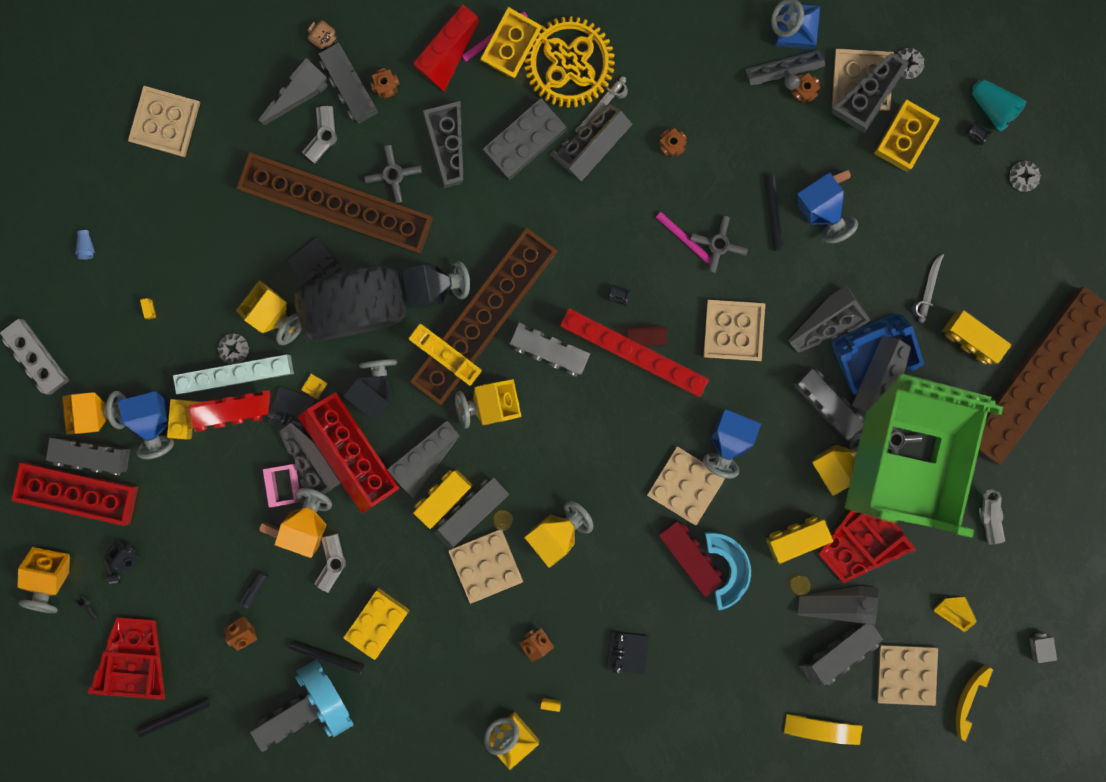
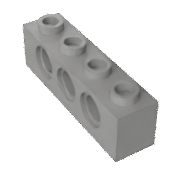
M17 319L0 332L3 336V343L8 348L11 347L14 351L13 356L19 363H23L26 367V374L30 378L35 379L38 383L36 387L41 393L53 394L70 381L25 320ZM21 338H24L25 345L21 348L19 346V340ZM32 353H35L37 356V360L34 363L30 360ZM44 368L48 370V376L45 379L41 374Z

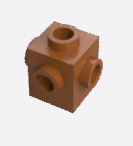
M386 68L380 69L375 72L376 74L372 75L374 81L370 83L373 92H378L380 98H388L398 92L397 85H400L396 74H392L391 70ZM388 80L385 85L381 84V81Z
M807 73L803 76L801 74L798 76L800 79L798 88L791 90V93L797 101L800 100L803 104L806 100L811 102L818 96L817 91L820 89V83L814 75L811 76ZM804 84L809 87L808 90L804 88Z
M674 128L670 131L667 129L660 135L662 139L659 141V149L665 156L669 155L672 158L676 155L678 157L686 150L684 147L687 144L685 141L687 137L681 130L677 131ZM674 138L677 144L672 145L670 139Z
M244 616L224 627L226 643L229 646H233L237 651L257 640L253 625Z
M542 628L535 632L533 629L523 635L525 639L519 643L531 662L542 658L554 648Z

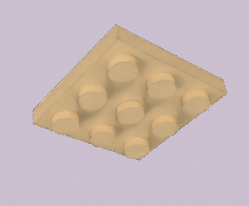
M835 49L832 108L859 85L887 56L894 52ZM891 93L880 110H890Z
M143 86L128 141L185 157L201 102Z
M707 300L703 357L762 361L765 304Z
M676 447L647 496L694 525H697L725 478L713 474L705 467L702 461Z
M502 528L448 551L470 604L523 582Z
M879 645L877 702L936 706L938 648Z

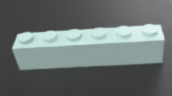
M282 355L173 375L177 395L294 374L291 355Z

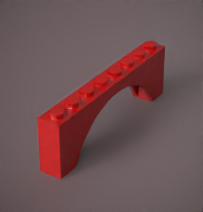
M571 309L568 310L560 328L636 364L696 397L701 396L709 380Z

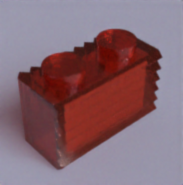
M666 327L627 329V338L644 347L667 345Z

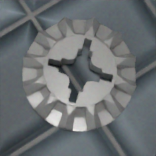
M904 48L896 54L905 61L911 56V62L916 64L911 65L908 71L906 68L901 76L902 78L912 79L921 74L924 68V58L919 51L914 48Z
M1029 161L1016 163L1009 175L1012 186L1023 192L1033 190L1039 184L1041 177L1039 167ZM1024 170L1027 174L1032 175V177L1027 179V182L1024 178L1018 177L1024 173Z
M238 334L225 335L220 340L217 348L219 356L224 362L229 364L241 363L249 352L247 341ZM236 344V349L240 353L233 352L230 354V349L226 345L233 346Z

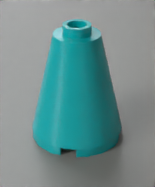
M979 80L972 87V90H974L972 95L1000 132L1009 126L1006 122L1009 123L1011 120L1014 121L1027 103L1023 98L987 80Z

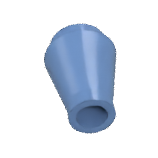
M77 231L75 254L78 256V259L93 258L95 251L89 231Z

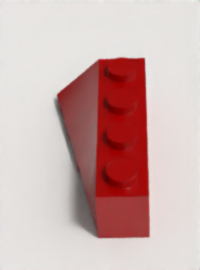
M462 5L413 63L419 72L443 92H445L457 64L461 60L463 52L479 23L478 17Z
M270 390L184 406L188 429L195 428V432L207 430L206 426L209 425L219 428L225 427L226 422L232 421V425L244 423L243 419L250 418L251 422L262 420V416L268 414Z

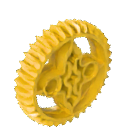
M571 16L569 17V22H565V17H562V23H558V20L554 19L555 25L552 26L551 22H547L548 29L542 26L541 31L543 33L539 32L538 39H535L534 45L530 49L532 51H529L527 54L530 58L524 60L526 64H530L525 67V71H531L527 74V78H534L529 82L530 85L537 84L534 87V91L536 92L541 89L539 96L542 97L544 94H547L545 101H549L551 97L553 98V105H555L556 100L560 101V107L563 106V102H567V108H570V102H574V107H578L577 101H581L582 106L585 105V98L591 103V95L597 99L598 93L596 91L598 90L600 93H603L604 89L601 85L608 87L605 79H612V76L607 73H613L614 69L609 66L615 65L614 61L609 60L614 58L613 53H608L612 51V46L606 47L610 43L609 39L602 40L606 34L601 33L598 35L600 28L598 27L593 30L594 23H591L589 27L586 26V19L583 21V24L580 23L579 17H577L576 22H572L573 18ZM564 29H575L589 35L588 37H577L570 45H567L559 38L547 39L551 34ZM593 40L598 44L603 57V68L597 81L594 80L595 70L587 62L593 53ZM542 43L545 44V56L553 63L546 72L547 84L542 82L536 67L537 53ZM585 44L588 49L585 52H580L577 46ZM552 46H553L554 48H556V47L558 46V47H559V52L554 51V52L552 53ZM566 59L569 61L573 59V65L568 64L567 66ZM559 72L562 78L559 81L553 80L551 77L553 73ZM580 72H582V73L588 72V73H587V77H588V78H586V77L580 78V75H581ZM570 79L579 86H592L587 91L577 95H562L550 89L551 87H563Z

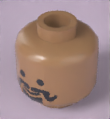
M323 20L317 24L313 22L307 30L309 32L308 40L320 50L328 49L336 39V36H334L335 30Z

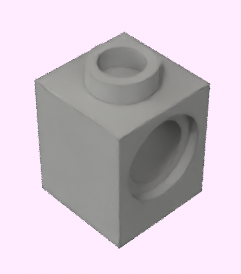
M1036 633L1035 637L1029 638L1033 661L1043 663L1057 660L1054 637L1047 635V633Z

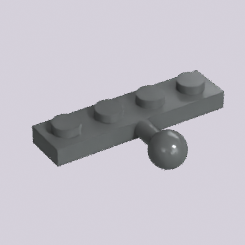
M817 50L745 69V74L750 86L785 77L784 84L786 88L794 90L800 84L797 74L825 67V60L820 51Z

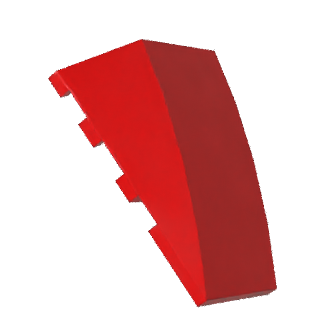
M851 510L831 536L833 542L826 544L819 552V555L841 581L846 583L867 573V571L878 568L893 559L896 560L906 553H911L916 548L896 522Z
M116 618L105 652H103L102 660L98 670H96L94 681L88 694L165 700L156 621Z

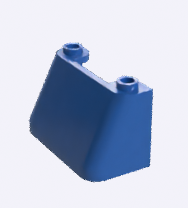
M896 313L837 337L831 342L834 354L853 395L859 391L882 336L899 339L911 347L906 370L914 371L920 366L925 365L913 326L902 314Z

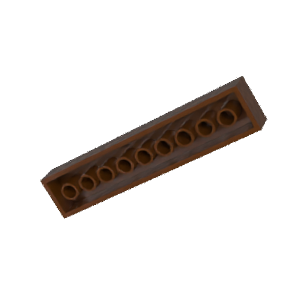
M250 152L237 189L241 192L420 255L433 222L432 216Z
M526 228L442 340L474 364L558 251ZM430 355L410 382L438 404L443 405L462 379Z
M1086 287L1077 288L994 400L996 401L995 405L1003 407L1001 415L987 413L978 452L994 464L1001 465L1106 324V302Z

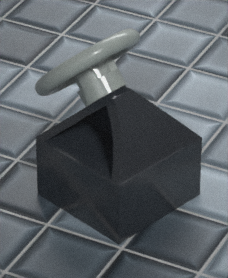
M455 261L451 265L449 274H446L438 266L421 265L402 269L409 308H423L443 304L450 289H452L453 294L458 299H465L468 296L470 278L467 268L460 261Z
M388 359L360 363V368H371L372 377L358 378L344 395L348 401L373 421L379 420L392 403V389L385 366L396 365L397 360Z

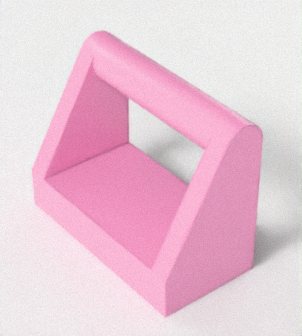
M293 464L263 469L269 507L299 502L296 498V491L300 488L297 470L294 469ZM289 469L294 499L279 501L274 471Z

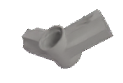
M333 106L316 108L318 132L302 152L314 163L337 140ZM325 132H331L332 134L331 139L328 141H324L322 138Z
M993 489L986 490V493L983 495V506L979 508V515L985 527L988 544H999L1005 542L1002 526L1000 492Z
M338 534L322 537L327 564L314 583L319 589L328 593L346 566V559L343 556ZM333 559H339V560H340V562H341V567H340V568H334V567H333V565H332V560H333Z

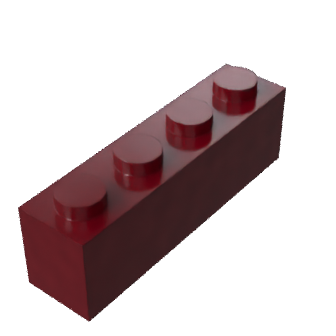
M676 520L658 535L706 597L724 584L721 580L723 575L717 568L713 569L710 563L712 560L706 553L702 555L698 548L701 546L694 537L690 539L687 535L689 530L683 522L679 524Z

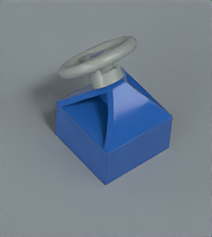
M782 0L775 7L771 18L772 28L776 33L775 46L813 50L817 44L820 6L801 5L798 0Z
M828 173L797 194L798 208L811 225L828 224L822 232V239L825 242H841L856 231L858 221L853 217L841 216L843 189L831 173ZM832 230L833 234L831 237H828V233Z
M155 391L118 401L122 423L144 440L136 450L139 458L154 459L171 450L174 445L173 439L167 438L165 435L159 436L169 423L168 404L160 394ZM161 441H166L168 444L162 445Z
M725 409L717 419L710 438L719 453L706 454L703 458L705 467L713 474L722 478H735L738 476L739 467L733 461V458L746 454L754 445L761 424ZM716 458L715 462H711L709 459Z

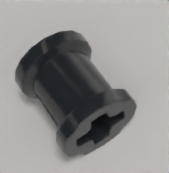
M974 122L966 136L972 137L980 142L979 145L983 146L992 131H987L980 127L978 122Z
M613 285L608 301L611 302L613 300L623 303V306H627L631 290L628 289L626 291Z

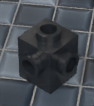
M117 540L113 542L104 554L114 569L117 571L122 569L128 573L140 558L135 552L136 548L129 543L125 545Z

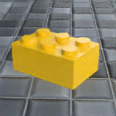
M508 7L484 50L480 61L514 79L542 26Z
M905 100L898 109L874 154L908 172L915 164L940 118Z
M965 311L955 312L942 330L948 340L961 344L960 348L968 354L972 352L977 356L976 360L984 365L998 364L1011 346L1009 342Z
M457 469L454 472L448 471L442 477L444 482L440 486L436 484L428 492L430 495L428 499L423 498L415 505L417 510L414 514L429 529L473 486Z
M815 516L806 518L803 524L798 525V523L789 525L787 527L788 530L780 532V530L769 534L770 537L766 539L774 560L779 564L833 542L825 520Z
M378 588L344 636V639L375 660L410 609Z

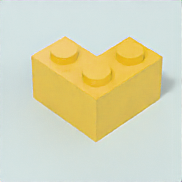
M171 399L167 438L191 439L192 429H188L184 406L202 403L201 401Z

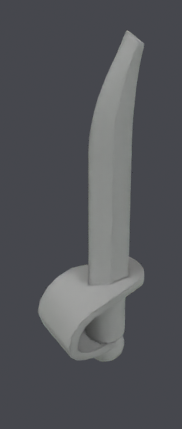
M624 76L620 77L619 81L611 89L606 88L608 91L583 123L575 129L576 132L581 127L589 126L591 119L599 114L613 97L622 99L627 95L628 89L624 84L626 83ZM622 86H624V91L620 94H617L618 91L622 88Z
M944 254L938 256L931 267L923 301L915 302L911 307L912 313L919 317L918 321L920 323L926 321L925 317H927L929 306H933L930 302ZM921 304L920 313H918V306Z

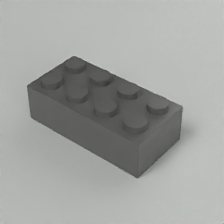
M540 98L483 148V151L504 176L511 180L560 137L567 127Z

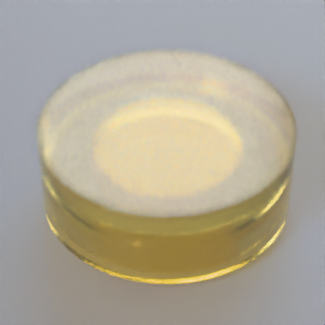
M502 510L494 515L493 524L495 528L505 531L511 527L513 518L509 512Z
M798 575L792 579L791 589L794 593L804 595L809 592L811 584L805 576Z

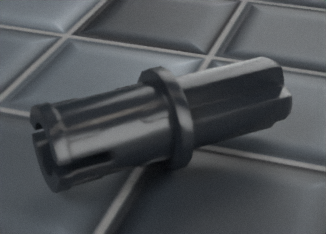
M258 570L251 584L247 585L248 589L240 601L243 607L249 608L256 596L261 593L260 590L269 577L267 574Z

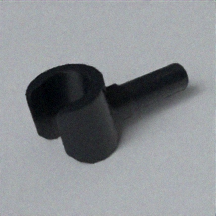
M107 559L103 560L108 573L107 582L113 585L120 584L119 573L113 574L109 561Z
M82 596L85 600L84 605L79 600H76V605L84 608L94 621L98 619L90 607V599L88 597Z

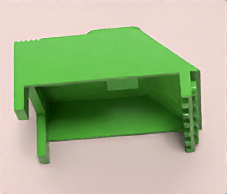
M901 374L866 412L845 508L893 522L900 520L973 537L974 530L963 527L961 524L987 413L1001 415L1003 407L995 405L996 401L991 400L990 396ZM892 427L936 436L930 463L886 453Z

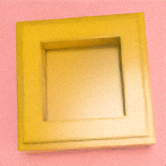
M147 298L140 300L144 318H156L153 301Z
M310 374L301 390L318 400L328 383Z
M542 699L541 709L560 712V701Z

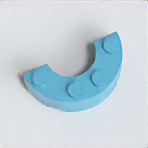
M704 532L707 551L724 556L729 565V575L726 581L714 590L717 609H726L738 602L747 590L751 579L750 561L744 549L731 537L719 532Z
M315 659L296 670L298 676L295 678L300 687L304 685L309 694L306 696L311 705L316 704L319 710L316 714L321 723L325 722L326 726L323 728L328 737L333 736L334 738L354 726V724L348 717L349 714L334 686L323 672L319 662Z

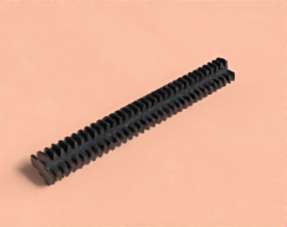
M769 174L765 175V183L767 185L771 233L773 235L772 242H774L773 249L774 251L784 250L782 249L784 248L782 247L784 242H781L783 241V237H781L783 235H781L782 230H780L782 225H779L781 224L779 223L781 222V218H779L781 216H778L780 215L778 213L780 209L777 206L779 205L777 204L779 199H776L778 198L776 197L778 192L775 190L777 188L775 187L777 186L775 185L776 180H774L776 175Z
M294 640L290 643L289 650H292V652H298L301 655L319 659L321 662L330 663V665L348 669V671H353V673L362 674L364 668L362 663L357 664L356 662L355 664L353 660L348 661V659L346 660L344 657L339 658L335 654L332 656V654L330 655L326 651L323 653V651L321 652L317 648L312 649L308 645L303 646L301 642L300 644L299 642L296 643V641L294 643Z
M208 697L205 700L198 701V703L196 702V704L193 703L185 707V709L183 708V710L181 708L174 713L172 712V715L170 713L163 718L161 717L159 721L157 719L150 724L148 723V725L146 724V726L138 728L139 738L150 733L152 734V732L154 733V731L156 732V730L161 728L163 729L167 725H172L176 721H180V719L183 720L191 716V714L194 715L209 708L210 702Z

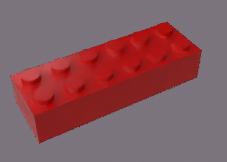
M336 392L310 407L298 417L361 513H364L400 489Z
M23 462L19 464L11 501L125 526L131 524L138 486Z

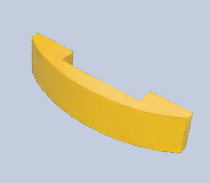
M419 324L409 337L410 341L470 386L482 371L422 324Z
M986 665L981 667L970 678L958 702L956 731L957 736L963 741H966L972 723L966 718L978 686L987 687L993 671L992 668Z
M786 714L784 733L825 742L860 745L863 726Z

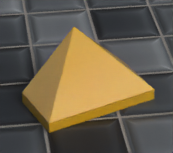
M965 597L944 599L933 610L963 632H966L976 623L974 614Z

